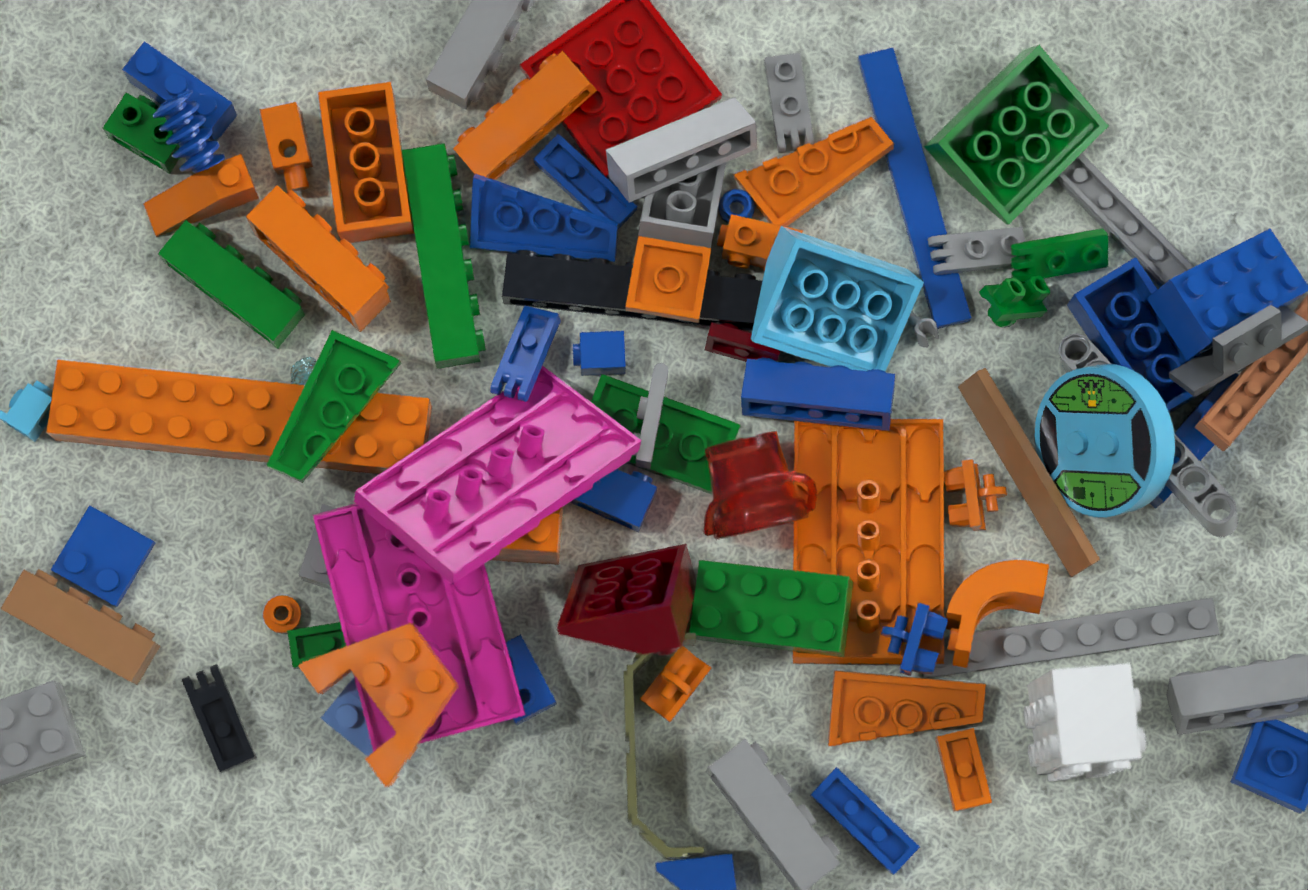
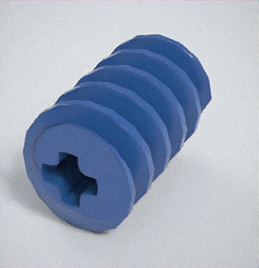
M189 90L160 104L153 117L166 118L167 121L159 129L161 132H173V135L166 143L167 145L179 144L180 148L173 154V157H185L187 160L179 168L180 171L197 173L220 163L225 159L224 154L212 155L219 148V144L217 141H206L213 132L209 127L199 128L206 121V117L204 114L192 115L200 105L198 101H186L193 93L192 90Z

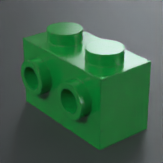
M126 92L102 129L110 140L170 174L180 159L173 157V154L180 146L179 144L167 145L166 141L173 135V132H161L159 129L167 121L166 118L153 117L158 106L149 98L143 95L135 98Z

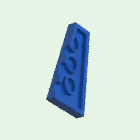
M478 174L473 176L470 248L507 252L529 250L539 255L566 254L574 258H603L615 262L619 222Z

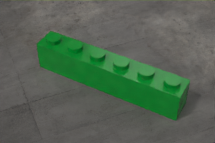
M445 143L402 150L436 367L441 369L481 362L479 352L486 351L483 329L475 330L473 316H479L480 309L477 294L469 293L468 281L475 280L471 258L464 259L462 246L469 245L466 223L458 224L457 211L463 210L460 189L453 190L451 180L452 176H458L455 154L447 155Z

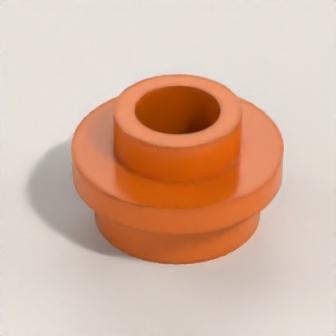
M276 596L270 599L264 607V622L274 632L288 633V630H294L300 623L301 608L289 596ZM285 607L289 612L288 617L282 621L277 620L275 617L277 609Z

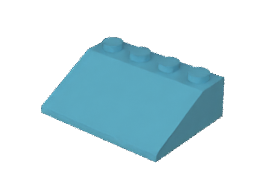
M781 226L767 258L751 340L755 343L830 367L840 365L852 370L868 371L879 369L886 371L924 282L906 268Z

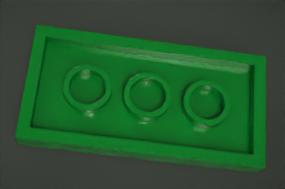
M601 374L591 403L631 433L641 434L643 419L637 418L641 396L648 398L649 391ZM664 397L650 469L638 468L715 496L740 429V424ZM632 455L627 464L637 467L636 456Z

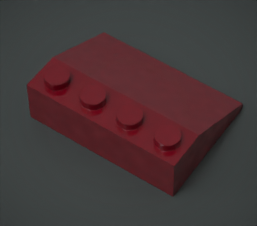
M687 544L578 565L557 625L558 634L643 655L651 653L668 655L675 652L678 648H682L696 587V577Z

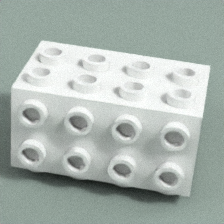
M1130 663L1052 669L1027 685L1030 706L1024 707V720L1026 728L1032 729L1034 744L1028 745V757L1030 766L1037 767V775L1047 774L1048 781L1069 780L1084 773L1086 778L1109 776V774L1123 771V769H1130V762L1142 758L1141 751L1146 749V738L1144 729L1142 727L1138 728L1136 712L1141 711V696L1139 689L1133 688Z

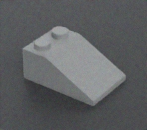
M726 162L646 195L638 236L711 248Z

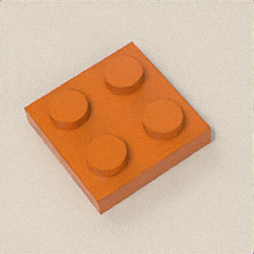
M638 236L625 311L699 323L711 248Z

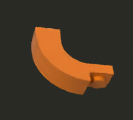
M1027 560L997 562L977 570L961 583L951 598L946 614V619H948L946 630H951L947 650L955 651L953 666L967 668L975 629L979 622L988 614L1002 609H1014L1040 614L1049 564Z

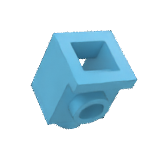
M37 380L33 385L28 383L24 390L19 389L14 394L9 403V408L11 409L7 414L0 410V420L36 442L48 424L53 390Z

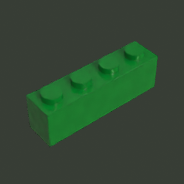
M185 220L159 251L158 255L162 261L278 349L305 316L300 306L302 300L287 288H284L281 292L271 284L274 279L260 267L256 266L252 270L242 262L245 257L229 244L223 248L213 241L216 235L206 226L198 223L195 227Z

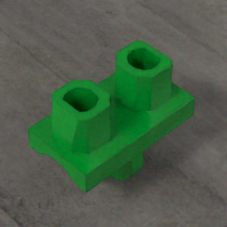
M1031 276L1026 282H1020L1016 278H1006L1001 284L985 285L979 291L981 297L991 304L988 309V316L999 327H1010L1018 319L1042 317L1048 311L1042 301L1050 294V289L1041 276Z

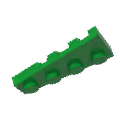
M331 330L270 456L267 467L303 483L400 366L401 361Z

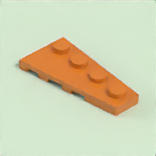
M869 117L829 134L828 138L812 145L807 143L796 148L797 151L778 159L774 157L764 161L762 166L746 172L745 169L734 174V179L752 198L755 206L769 223L787 227L893 150L894 143L873 117Z

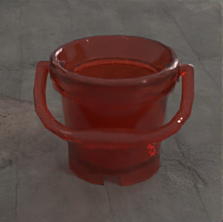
M777 431L757 434L755 437L740 438L704 449L713 500L708 505L704 516V535H713L715 540L725 539L806 519L809 517V512L815 510L817 501L816 482L807 474L789 472ZM793 481L807 486V503H805L803 497L797 495Z

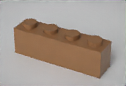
M24 569L0 609L138 685L160 648V645L152 641L155 634L135 623L132 629L119 623L123 616L104 605L100 611L87 605L90 597L70 587L67 593L55 587L58 579L40 569L37 570L35 575Z

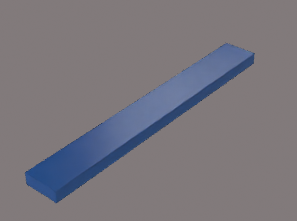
M894 48L859 55L858 63L875 121L894 143V149L887 153L885 157L919 276L924 282L923 290L931 318L935 321L937 329L968 322L971 320V314L959 273L934 274L933 266L946 263V260H931L930 252L943 249V246L929 247L927 239L932 236L946 235L947 231Z

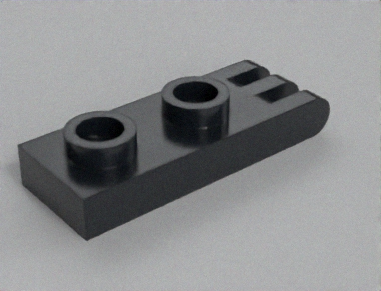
M218 664L210 667L211 674L215 679L214 682L209 683L204 670L196 673L200 688L195 689L194 683L189 676L183 678L182 682L219 773H224L257 757Z

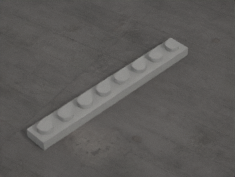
M1213 598L975 632L967 668L952 665L955 651L947 650L950 636L944 637V664H936L933 674L922 673L923 678H934L1219 635V628Z

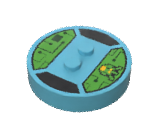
M1101 364L1075 369L1064 374L1051 385L1044 395L1035 422L1036 453L1067 505L1084 515L1098 518L1111 517L1141 509L1159 495L1169 479L1175 455V437L1170 414L1160 394L1150 382L1127 367L1115 364Z

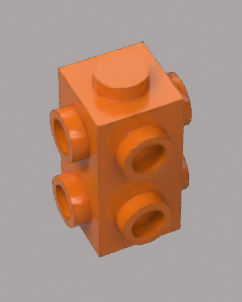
M731 214L729 225L721 224L717 246L723 247L722 259L728 260V264L734 267L749 268L752 265L764 268L765 271L767 258L781 225ZM789 228V229L798 231V232H800V233H803L802 230H798V229H794V228Z

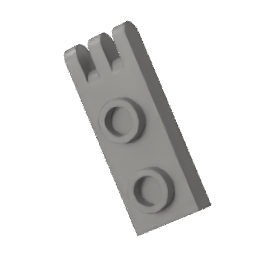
M800 53L764 57L778 152L786 151L785 137H790L792 150H797L796 148L800 147V135H805V144H814Z
M1022 227L937 235L927 239L929 247L943 246V249L930 252L932 261L946 260V263L933 266L935 275L1011 267V259L1016 257L1011 254V245L1025 242Z
M658 363L654 366L648 398L642 396L640 398L637 418L643 419L641 434L633 433L642 440L639 451L633 454L636 456L637 467L647 469L651 467L668 380V367L664 363Z

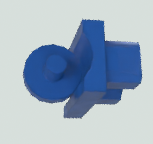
M918 603L910 633L905 631L909 618L897 615L894 628L884 626L881 635L891 639L888 648L889 653L899 655L902 642L907 643L900 673L911 676L912 671L924 674L934 673L939 653L919 648L922 635L943 640L948 619L930 612L929 605Z

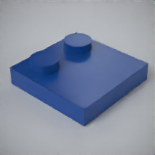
M89 505L52 566L51 571L118 607L154 547L155 542Z
M1277 719L1252 723L1230 782L1299 814L1303 813L1308 804V733Z

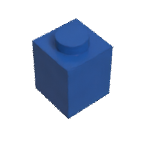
M624 331L580 332V344H573V365L581 366V376L626 373Z

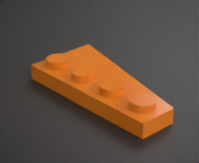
M834 670L828 747L849 742L867 741L893 735H905L919 731L983 722L986 684Z

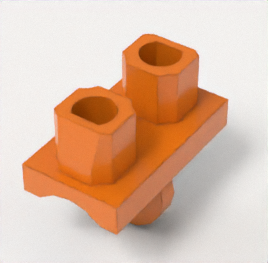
M973 459L963 460L962 467L944 471L946 491L950 493L965 490L967 503L948 505L950 525L953 527H970L974 531L986 530L982 500H986L987 512H997V498L1007 496L1006 487L995 486L994 474L983 475L984 488H981L978 464H974Z
M682 646L672 656L640 700L670 723L709 673L711 667Z

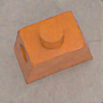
M293 102L260 109L273 169L278 175L284 173L287 191L291 189L295 192L309 188L305 169L312 168L313 163L302 112L298 104ZM294 146L296 149L295 155L285 157V149Z

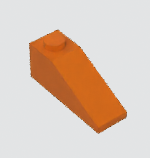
M239 154L191 175L143 204L154 233L158 237L177 230L185 220L193 224L259 199L247 165L242 155Z

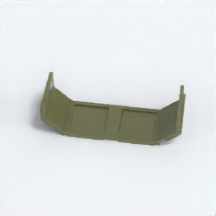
M686 633L683 646H694L696 633ZM637 653L633 658V665H627V671H623L625 741H629V753H626L628 823L631 822L632 828H638L641 831L639 836L665 860L688 859L689 855H702L704 847L669 848L638 819L633 677L655 654L643 655Z

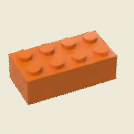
M391 82L318 92L336 227L340 241L344 238L349 243L414 234L395 95Z
M277 185L246 216L255 236L361 332L391 302L387 292L389 286L384 281L386 277L372 263H369L366 267L357 257L359 252L346 239L343 238L339 242L331 233L332 227L320 215L310 216V213L304 208L306 206L305 202L293 190L290 189L285 193Z

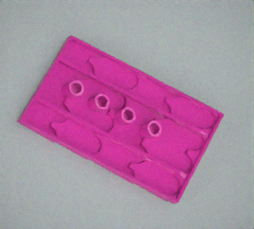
M542 366L527 402L518 400L520 386L514 398L505 397L504 391H502L500 395H496L357 489L354 502L363 510H367L370 516L388 531L390 530L396 538L409 549L415 551L416 555L435 571L440 572V575L448 582L453 584L499 555V551L536 528L540 520L590 490L593 483L630 461L631 456L639 451L642 440Z
M357 504L313 515L346 646L409 623L414 624L459 685L433 726L428 728L418 744L525 715L485 564L451 584L440 575V572L435 571L416 555L415 551L409 549L390 530L388 531L370 516L367 510H363ZM354 675L372 748L375 751L392 738L396 731Z

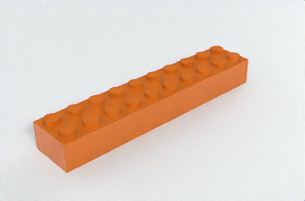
M57 360L46 433L55 441L268 463L305 385ZM377 393L315 468L381 474L428 442L432 413L430 399Z

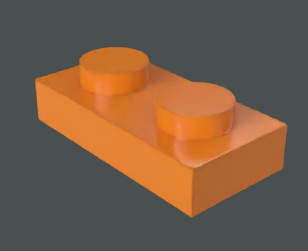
M974 728L935 737L953 812L992 803Z

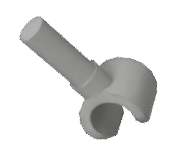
M911 311L908 321L915 328L918 344L927 348L929 345L924 335L925 333H930L939 339L936 323L930 318L921 319Z

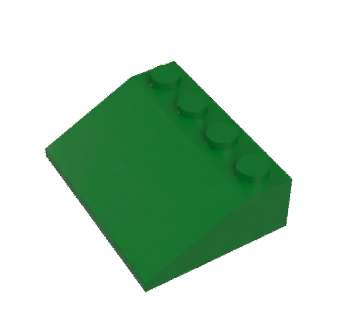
M1036 45L1020 52L924 148L949 176L1006 225H1009L1109 125L1040 45Z

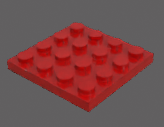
M611 0L520 64L521 71L530 80L540 71L539 66L547 57L552 54L558 55L563 51L596 88L597 91L561 123L595 168L607 179H609L606 149L711 107L722 99V93L649 0Z

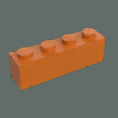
M563 51L558 55L552 54L547 57L539 66L540 71L530 80L526 78L519 82L513 88V95L503 104L500 102L492 106L486 112V119L476 128H468L459 136L457 140L459 143L453 149L474 174L497 180L597 91Z

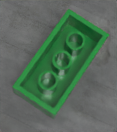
M699 560L689 633H696V640L844 657L853 582L849 576Z

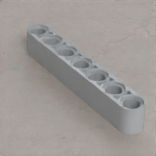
M1076 333L1064 337L1058 347L1062 366L1066 373L1079 368L1111 364L1098 348L1082 334ZM1076 352L1085 353L1083 358L1079 360L1069 359ZM1174 433V456H1178L1180 460L1173 464L1169 479L1165 485L1211 535L1226 537L1232 534L1238 525V515L1234 499ZM1194 482L1205 485L1198 492L1186 490V487ZM1219 509L1229 512V515L1221 520L1210 517L1214 511Z

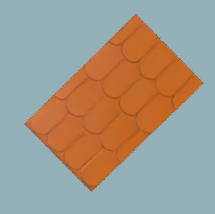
M891 419L890 431L794 421L793 570L849 576L853 582L845 656L836 657L793 651V664H901L907 643L902 642L899 655L889 653L888 648L891 639L881 635L882 628L884 626L894 628L897 615L909 618L905 631L910 633L918 603L929 605L930 612L944 617L943 419ZM922 635L919 648L939 653L936 664H944V636L943 640Z

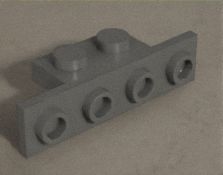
M1269 305L1214 337L1212 348L1169 372V378L1195 397L1307 331L1308 321L1285 305L1279 309Z

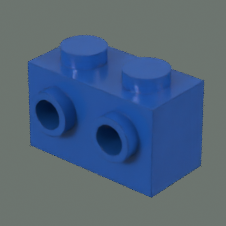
M521 634L506 642L525 715L513 718L516 726L557 705Z

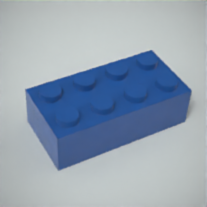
M1270 228L1171 278L1151 294L1147 300L1188 361L1212 348L1214 337L1269 305L1277 309L1284 305L1288 307L1308 292V284Z
M1135 257L1075 293L1067 306L1089 340L1111 364L1127 367L1148 380L1160 394L1170 414L1197 396H1192L1169 378V372L1188 361L1148 302L1147 298L1158 289Z

